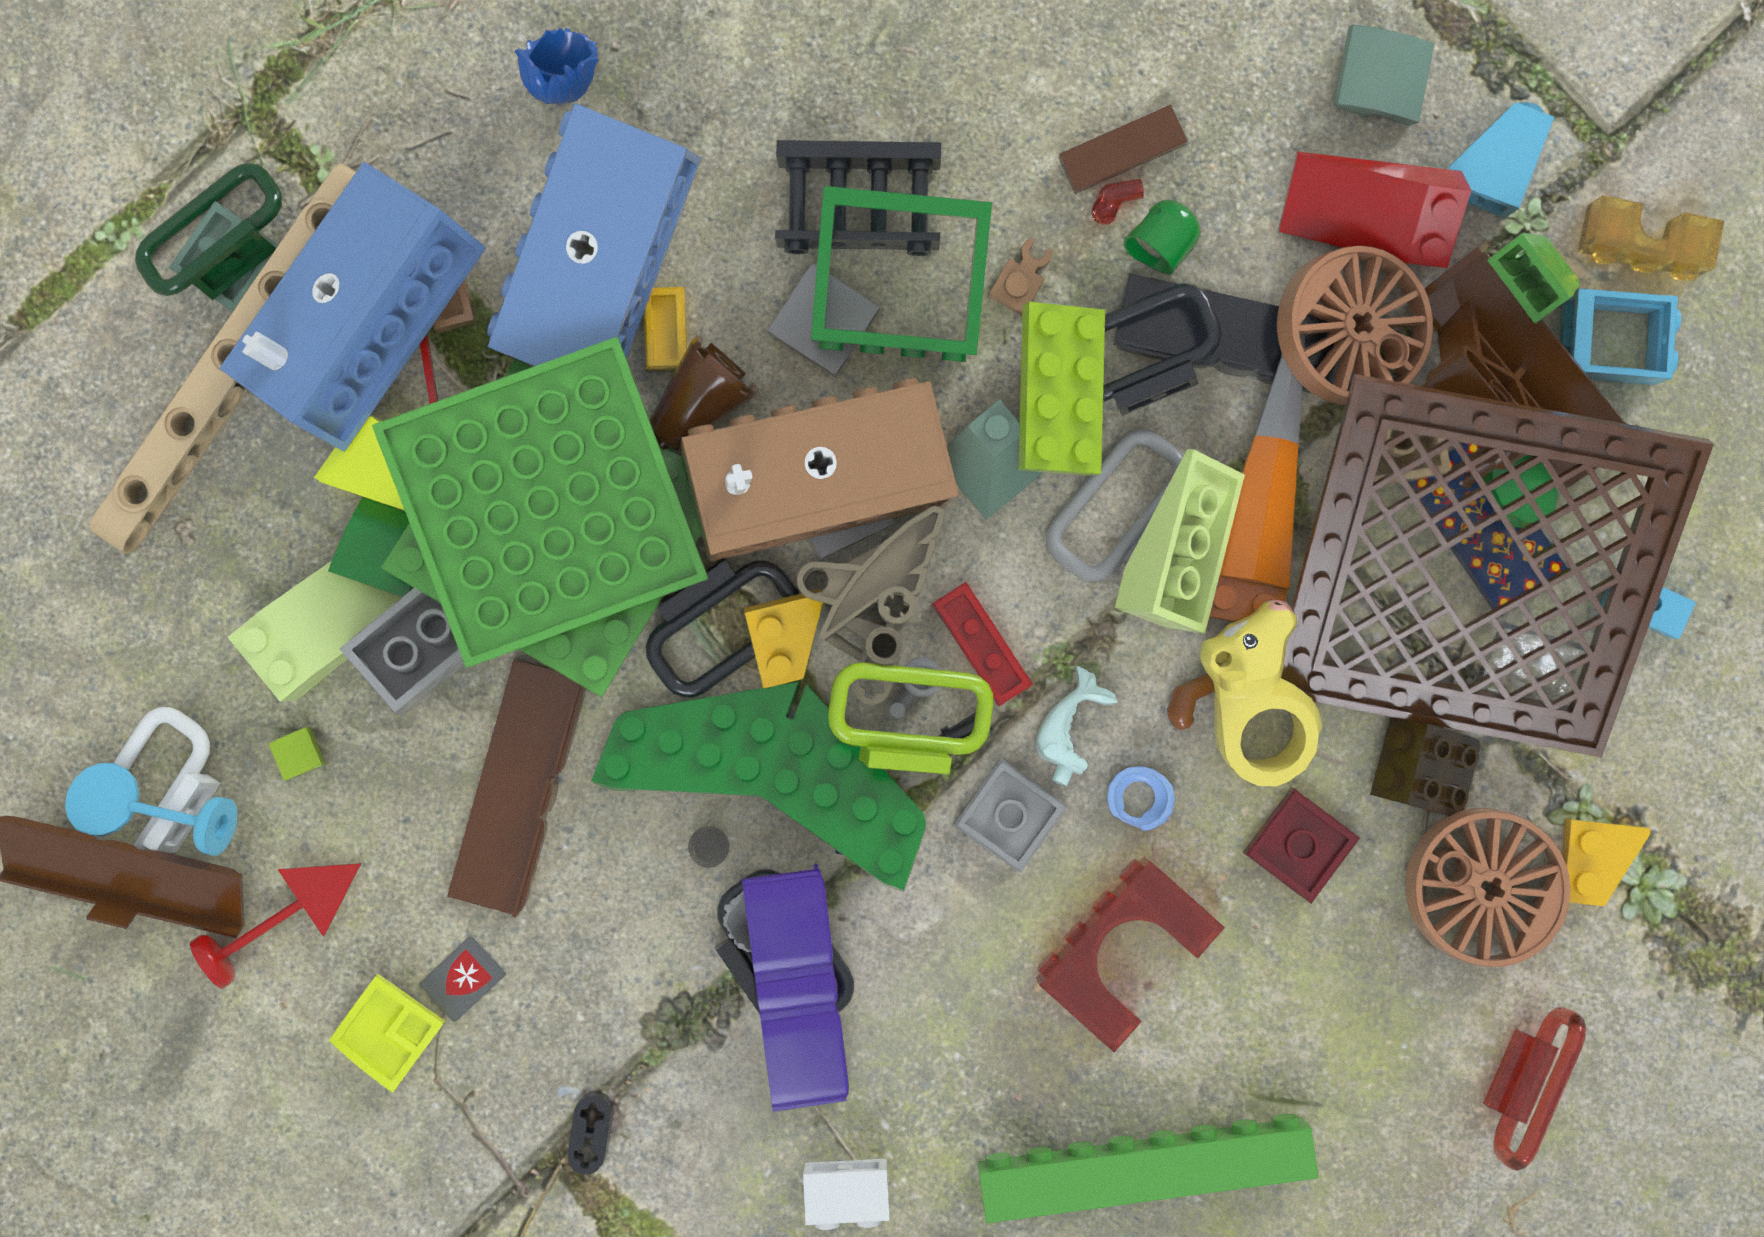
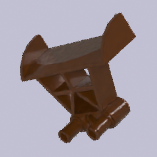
M1484 240L1424 288L1431 306L1433 326L1438 332L1441 363L1428 373L1426 377L1427 382L1422 387L1627 424L1542 319L1537 323L1532 321L1487 261L1491 257L1486 252L1491 246L1487 240ZM1480 446V449L1468 457L1471 459L1490 447ZM1503 450L1512 465L1528 455ZM1498 454L1475 466L1482 478L1494 469H1507ZM1548 458L1558 475L1577 465L1576 463ZM1464 461L1452 466L1451 470L1464 463ZM1585 470L1563 484L1567 489L1588 475ZM1471 472L1463 476L1464 479L1459 484L1468 489L1476 480ZM1465 473L1459 475V476L1456 477L1455 479L1457 480L1459 477H1461V476L1464 475Z

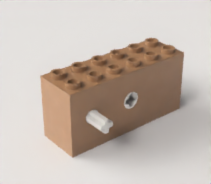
M909 378L894 383V389L878 393L877 387H870L853 392V399L837 402L836 396L825 397L813 401V408L796 411L795 406H786L771 411L772 417L755 421L754 415H747L730 420L731 427L714 430L713 425H703L689 429V436L682 437L681 454L708 563L891 518L894 519L923 512L934 505L944 507L956 499L959 493L931 382L918 384L917 378ZM811 463H815L817 469L823 468V474L819 475L817 469L810 470Z

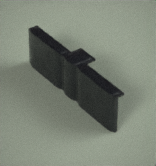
M1129 273L1122 307L1178 284ZM1204 290L1210 298L1219 319L1222 336L1220 345L1214 354L1204 361L1192 365V367H1214L1219 372L1237 377L1250 375L1256 377L1259 381L1272 384L1282 356L1277 334L1279 306ZM1180 300L1118 326L1113 345L1131 354L1164 360L1202 343L1205 331L1194 304L1189 300ZM1307 315L1306 324L1328 323L1322 319ZM1327 333L1306 334L1305 348L1327 337ZM1333 344L1307 357L1315 369L1334 346ZM1340 358L1325 377L1331 384H1334ZM1354 368L1352 370L1347 391H1350V387L1354 376ZM1302 385L1303 392L1311 393Z

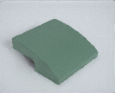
M1354 24L1349 26L1333 106L1363 117L1378 114L1408 126L1419 123L1434 43L1391 30Z
M215 201L169 268L175 273H179L182 268L243 220ZM270 239L275 248H277L279 244ZM271 255L216 297L215 300L233 312Z

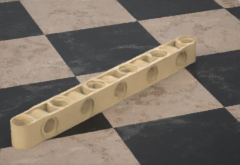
M341 163L328 174L92 517L89 530L122 553L130 554L144 541L248 391L219 368L356 173L347 165ZM193 417L195 422L194 429L189 435L185 436L183 426L189 418ZM142 485H146L148 490L147 497L142 503H139L137 499L138 490Z

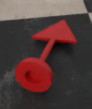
M362 863L277 869L297 900L223 949L208 935H200L191 940L189 944L190 949L199 967L215 986L220 989L226 988L235 979V970L229 956L302 908L305 909L322 936L325 937Z

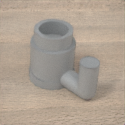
M926 657L912 659L905 665L907 667L940 670L935 661ZM903 683V690L889 708L890 715L895 719L902 718L917 697L925 698L931 696L939 689V686Z

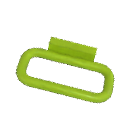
M867 662L852 663L843 668L834 679L828 711L829 726L834 736L843 743L860 746L859 760L868 768L950 774L952 758L948 754H970L979 749L987 740L994 706L993 693L989 684L983 678L972 673ZM857 679L971 690L977 697L973 731L965 738H950L851 728L845 721L849 686Z

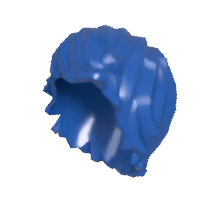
M560 27L558 30H545L542 37L534 42L527 40L526 50L520 48L515 50L518 56L520 78L523 85L534 98L545 104L556 103L558 106H561L564 103L579 100L590 86L594 77L596 63L599 61L597 47H595L596 42L589 41L587 35L580 32H571L570 28L563 30Z

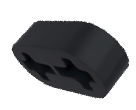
M599 1091L585 1094L577 1103L573 1114L568 1147V1162L574 1171L583 1175L598 1171L608 1153L614 1106L611 1099ZM594 1102L598 1104V1111L604 1112V1115L599 1116L594 1128H589L590 1114L584 1112V1109H588L591 1103ZM587 1137L593 1138L591 1150L593 1153L598 1154V1156L592 1158L590 1163L584 1162V1155L577 1153V1151L582 1150L585 1146Z

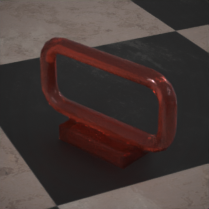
M1556 1007L1551 1010L1541 1023L1536 1037L1515 1028L1483 1102L1488 1108L1502 1113L1494 1134L1493 1150L1497 1159L1511 1170H1523L1534 1160L1583 1048L1586 1038L1585 1020L1578 1012L1568 1007ZM1564 1024L1568 1026L1565 1042L1517 1151L1514 1152L1510 1147L1514 1131L1519 1121L1527 1124L1559 1050L1552 1043L1559 1028Z

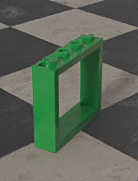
M824 186L811 340L819 341L818 348L828 350H843L844 343L860 344V352L871 354H884L885 347L901 348L900 356L925 358L926 351L942 352V360L966 362L967 354L977 355L992 202ZM835 206L976 219L964 340L824 328Z

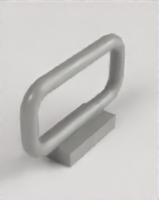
M1137 429L1127 432L1102 459L1101 474L1088 476L1052 520L1047 529L1046 545L1049 553L1058 563L1084 581L1097 582L1107 579L1116 572L1122 563L1126 566L1171 479L1104 561L1098 565L1086 564L1063 545L1062 535L1067 527L1135 446L1145 445L1169 462L1173 469L1172 477L1184 456L1175 446L1151 430Z

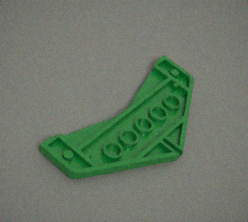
M799 682L626 711L616 719L591 781L594 784L613 791L635 792V790L756 796L762 798L860 866L883 885L905 892L926 831L925 816L884 769L868 768L859 760L860 746L843 743L834 736L829 726V708L807 684L793 720L788 717L800 688Z

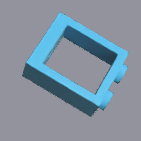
M1579 288L1562 305L1560 342L1591 380L1656 385L1672 379L1678 365V352L1674 350L1675 333H1677L1681 324V312L1677 309L1678 296ZM1594 310L1649 314L1645 369L1590 365Z

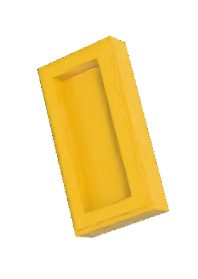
M684 287L653 288L644 312L645 360L648 372L676 370L687 350Z

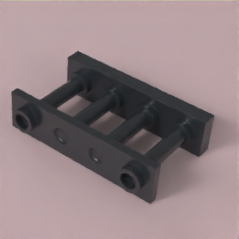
M777 140L776 157L778 167L786 168V172L790 173L789 230H775L777 248H784V252L788 254L800 255L809 253V249H818L820 231H805L806 173L810 172V168L826 169V172L830 173V187L846 188L847 174L851 172V169H867V172L871 174V191L887 192V174H890L892 170H908V173L912 175V194L928 196V175L932 174V170H940L941 142ZM835 206L831 249L907 250V254L911 256H928L931 254V250H939L940 232H927L928 214L911 213V232H887V211L871 209L870 231H846V207Z

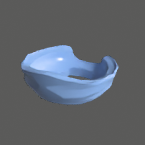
M1138 766L1129 767L1117 773L1109 784L1107 801L1114 817L1140 828L1142 831H1149L1165 823L1173 813L1175 796L1173 786L1165 776L1154 768ZM1141 781L1150 785L1154 791L1155 798L1151 808L1138 818L1124 812L1123 794L1128 785Z

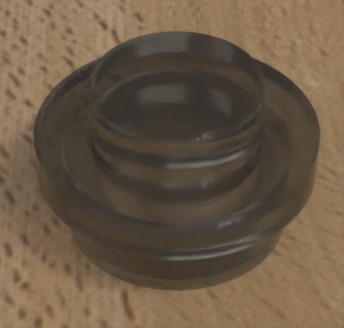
M705 826L695 831L688 844V851L692 860L699 866L706 868L720 865L728 856L730 849L727 835L721 829L714 826Z

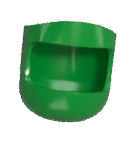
M1162 200L1149 209L1146 217L1125 237L1123 245L1126 252L1135 260L1163 274L1171 275L1198 243L1201 228L1197 217L1188 207L1177 201ZM1136 238L1147 243L1162 257L1155 258L1151 256L1137 242Z

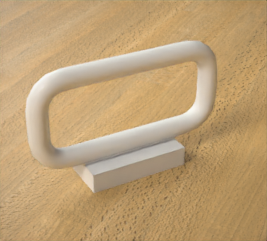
M158 707L149 711L140 720L114 763L129 770L155 728L162 723L170 724L191 740L193 750L158 807L197 816L200 809L212 798L221 784L208 774H200L210 754L208 735L198 723L181 711L171 707ZM151 816L133 846L144 851L157 850L175 853L179 850L193 826ZM94 836L98 840L105 841L101 836Z

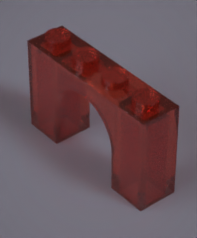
M1145 856L1139 862L1136 859L1132 860L1119 875V878L1123 881L1112 893L1109 890L1104 891L1092 905V909L1095 912L1085 923L1078 921L1064 937L1067 944L1059 953L1050 952L1037 967V971L1040 973L1036 977L1039 986L1114 1053L1142 1021L1131 1008L1102 983L1099 977L1097 954L1105 936L1122 923L1134 920L1148 921L1166 930L1198 959L1225 928Z

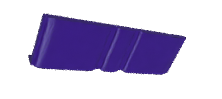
M813 864L814 869L742 879L773 1112L847 1101L846 1097L849 1094L842 1024L839 1009L835 1005L838 992L832 963L833 949L823 875L818 869V864Z

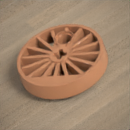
M1352 246L1315 257L1295 273L1287 284L1279 304L1277 334L1284 360L1295 378L1317 397L1334 404L1346 406L1349 395L1347 389L1353 368L1356 375L1370 377L1371 374L1374 378L1406 384L1413 380L1422 368L1430 350L1433 335V317L1424 287L1414 272L1404 262L1394 255L1374 247ZM1359 260L1366 262L1362 281L1360 279ZM1342 269H1344V279L1340 273ZM1381 269L1387 276L1374 292L1379 270ZM1395 284H1397L1403 295L1379 307ZM1318 300H1319L1324 306L1319 305V304H1316V303H1317ZM1407 302L1411 317L1379 319V317ZM1307 315L1328 322L1300 325ZM1412 326V338L1399 334L1392 328ZM1327 333V337L1303 349L1299 335ZM1333 344L1334 346L1315 369L1307 357ZM1380 346L1385 352V361L1380 356ZM1340 358L1334 384H1331L1325 377ZM1394 369L1398 373L1394 380L1392 379L1389 370Z
M1471 808L1458 811L1441 819L1422 836L1414 848L1408 863L1405 891L1409 911L1416 926L1423 936L1438 950L1452 958L1469 964L1501 967L1517 964L1531 958L1553 940L1560 930L1568 911L1570 879L1566 863L1558 847L1538 826L1504 810ZM1487 819L1485 854L1474 823L1475 820ZM1501 819H1505L1514 824L1499 852ZM1461 825L1472 858L1467 855L1450 834L1451 831ZM1527 831L1535 841L1512 859L1523 835ZM1441 840L1448 847H1439L1435 849V847L1439 844ZM1544 851L1549 863L1518 872ZM1453 857L1456 861V870L1452 876L1445 878L1442 871L1443 864L1447 859ZM1424 871H1426L1429 877H1423ZM1548 875L1542 888L1517 886L1518 884ZM1484 881L1491 886L1488 893L1481 888ZM1422 886L1448 888L1454 893L1423 902ZM1511 894L1537 896L1533 906L1513 897ZM1460 903L1432 926L1427 916L1428 912ZM1509 904L1528 913L1525 921L1519 917ZM1504 915L1519 932L1514 943L1512 942ZM1466 916L1450 946L1441 936ZM1479 923L1477 954L1463 953ZM1494 924L1503 953L1490 956L1492 927Z

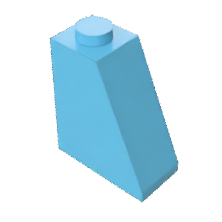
M1515 102L1447 168L1463 172L1471 188L1468 205L1502 218H1507L1520 208L1554 116L1544 113L1543 109L1536 104Z

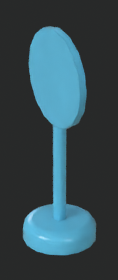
M98 763L86 768L75 777L67 791L65 808L68 820L75 829L92 836H106L119 831L130 821L134 812L194 826L193 840L195 847L203 854L217 856L229 845L237 824L236 804L232 799L225 797H213L208 800L197 816L138 802L140 793L137 780L129 770L115 763Z

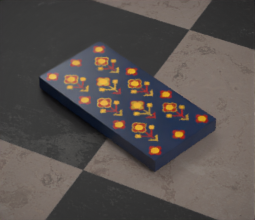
M1461 443L1468 456L1481 448L1479 445ZM1455 448L1448 452L1450 467L1463 461ZM1464 475L1457 480L1454 478L1447 482L1457 499L1462 498L1480 486L1475 482L1468 489L1462 487L1459 482L1464 479ZM1433 476L1408 482L1415 492L1436 478ZM1442 487L1420 498L1430 516L1452 503ZM1485 495L1463 507L1473 524L1495 512ZM1457 511L1435 523L1445 539L1467 528ZM1501 519L1450 547L1492 610L1541 583ZM1514 527L1516 532L1523 529L1519 527ZM1541 529L1522 539L1531 555L1552 545ZM1558 553L1537 563L1546 579L1568 568Z

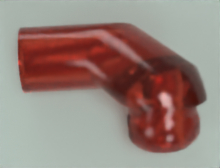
M1139 178L1104 185L1091 208V215L1095 222L1109 225L1115 221L1116 214L1123 202L1143 199L1144 189L1142 180Z

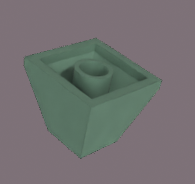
M1000 399L971 422L947 445L956 485L986 520L1044 473L1018 470L1020 423Z

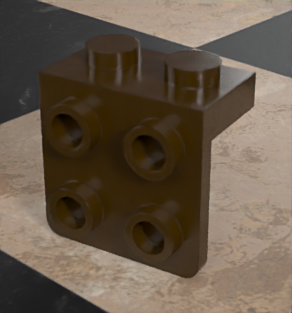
M1390 717L1370 795L1447 816L1462 811L1468 802L1475 766L1479 759L1480 741L1477 738L1428 723Z

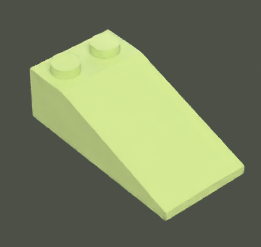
M1194 449L1186 450L1125 566L1115 604L1116 609L1169 629L1205 634L1245 474Z
M330 561L260 610L228 636V639L280 702L297 701L348 659L340 650L343 645L402 597L328 572L331 564Z

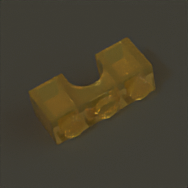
M1602 195L1587 205L1577 253L1591 255L1592 261L1604 264H1612L1617 261L1631 264V269L1640 272H1655L1657 270L1671 272L1672 278L1682 281L1696 280L1697 277L1715 269L1725 223L1724 220L1684 212L1666 222L1662 240H1656L1646 234L1641 224L1644 203Z

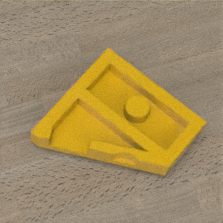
M818 589L810 592L818 593L822 591L821 589ZM798 594L743 608L763 689L804 678L822 602L812 600L803 594Z
M1565 818L1562 856L1570 879L1569 903L1605 906L1648 839L1651 828Z

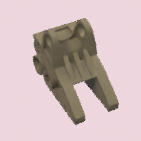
M935 505L910 519L883 543L845 564L813 561L805 564L800 569L797 575V585L802 594L831 607L819 633L821 640L828 642L839 650H843L859 660V663L866 662L869 656L872 661L878 664L898 666L903 651V641L900 634L894 630V627L907 623L915 612L919 599L918 596L922 590L946 509ZM823 572L828 576L827 587L822 592H810L806 585L808 577L812 573ZM894 596L902 597L903 605L908 607L907 613L904 615L900 612L898 618L890 616V608L885 606L888 599L892 602L894 601ZM878 603L880 617L887 624L883 626L860 619L859 617ZM846 627L866 640L863 651L837 633ZM883 634L891 636L897 645L895 653L888 658L876 656L872 649L875 638ZM862 679L854 681L853 689L856 697L861 702L875 705L887 698L893 682L879 681L881 685H884V690L882 693L875 692L873 698L865 696L866 689L860 686Z

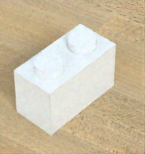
M887 1158L805 1163L803 1185L806 1225H815V1228L820 1230H831L838 1228L840 1223L857 1222L859 1227L871 1228L881 1225V1221H889Z

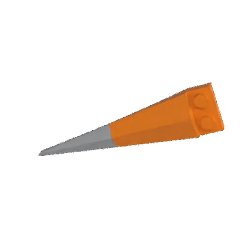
M1307 316L1300 325L1306 324ZM1306 334L1299 335L1303 349H1305ZM1283 355L1281 356L1241 472L1245 474L1209 618L1229 622L1238 621L1252 615L1267 600H1281L1285 602L1287 590L1290 587L1302 384L1290 371Z

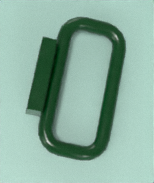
M245 163L229 170L140 242L135 254V264L148 287L157 294L170 296L178 294L194 284L213 301L276 250L273 243L261 230L272 222L282 207V193L279 186L268 171L259 164ZM246 180H254L265 195V202L262 207L182 268L175 276L170 279H163L152 261L155 252L206 212L215 201H220Z

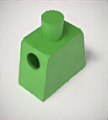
M1521 233L1487 260L1534 323L1539 322L1569 300L1581 284L1578 277L1545 236Z

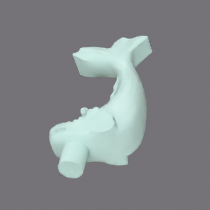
M1079 666L1075 667L1077 679L1075 690L1050 710L1038 730L1035 741L1038 756L1045 761L1057 765L1052 781L1067 787L1073 772L1080 775L1088 767L1086 760L1077 756V753H1074L1073 743L1069 740L1071 736L1068 731L1071 729L1070 723L1073 721L1072 715L1076 713L1077 704L1083 700L1093 701L1101 705H1114L1118 702L1114 693L1096 685L1094 673H1090Z

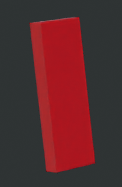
M964 582L932 603V606L977 675L989 684L993 693V700L998 707L1033 685L967 582Z

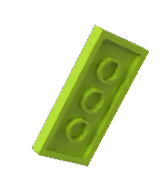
M1030 301L1023 304L1018 470L1090 476L1101 474L1105 309Z

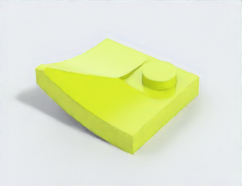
M377 974L330 1037L329 1041L355 1065L393 1093L442 1027L445 1020Z

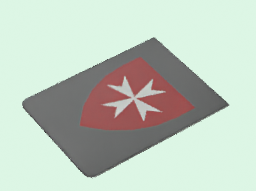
M470 935L420 982V987L452 1021H457L495 986L506 973Z

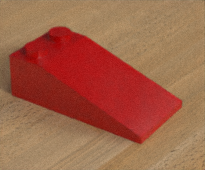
M1297 151L1278 230L1281 233L1342 248L1352 246L1374 247L1386 251L1408 264L1448 268L1471 188L1463 172L1458 170Z

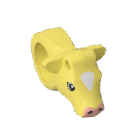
M1281 600L1265 601L1252 615L1228 624L1216 637L1202 642L1199 650L1202 665L1214 683L1216 747L1226 764L1238 776L1256 786H1279L1289 782L1305 771L1317 752L1318 738L1323 728L1319 710L1312 698L1295 685L1281 678L1286 644L1297 625V618L1287 602ZM1268 709H1285L1290 712L1294 723L1293 734L1284 750L1276 756L1264 760L1250 759L1243 755L1240 745L1242 731L1251 718L1259 712Z

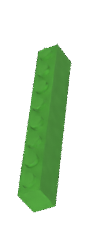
M1280 1114L1274 1116L1272 1122L1257 1123V1121L1252 1119H1243L1232 1122V1127L1216 1129L1213 1125H1199L1190 1129L1191 1133L1177 1135L1173 1131L1162 1130L1151 1133L1150 1138L1133 1140L1131 1136H1118L1109 1139V1144L1092 1146L1091 1142L1082 1141L1069 1144L1066 1150L1052 1152L1049 1147H1037L1029 1149L1026 1152L1027 1155L1010 1157L1009 1153L990 1154L985 1157L986 1161L977 1162L986 1224L1317 1179L1319 1176L1312 1128L1303 1118H1298L1295 1114Z

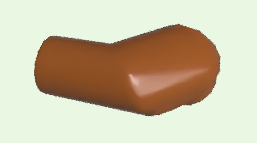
M1208 673L1175 687L1172 691L1167 708V716L1176 729L1185 730L1191 727L1194 722L1192 715L1196 700L1215 692L1214 683Z

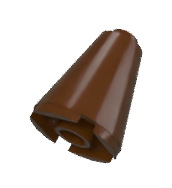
M696 336L689 344L649 419L659 447L663 450L670 447L674 450L681 449L682 437L689 436V429L703 425L714 426L751 400L759 391L754 382L748 387L744 384L741 378L746 373L712 343L707 348L701 346L703 342V337Z

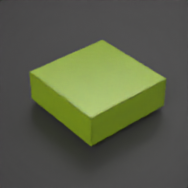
M311 727L302 728L268 743L284 781L293 779L326 764Z

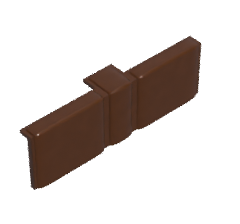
M516 659L513 660L447 897L512 914L514 918L520 915L528 901L547 833V814L552 810L556 801L558 775L565 767L586 692L584 687L555 670Z
M0 816V851L3 864L0 882L95 904L86 916L87 920L124 929L129 927L136 915L233 938L238 937L245 925L242 874L234 869L162 851H144L121 841L98 840L87 833L21 817Z

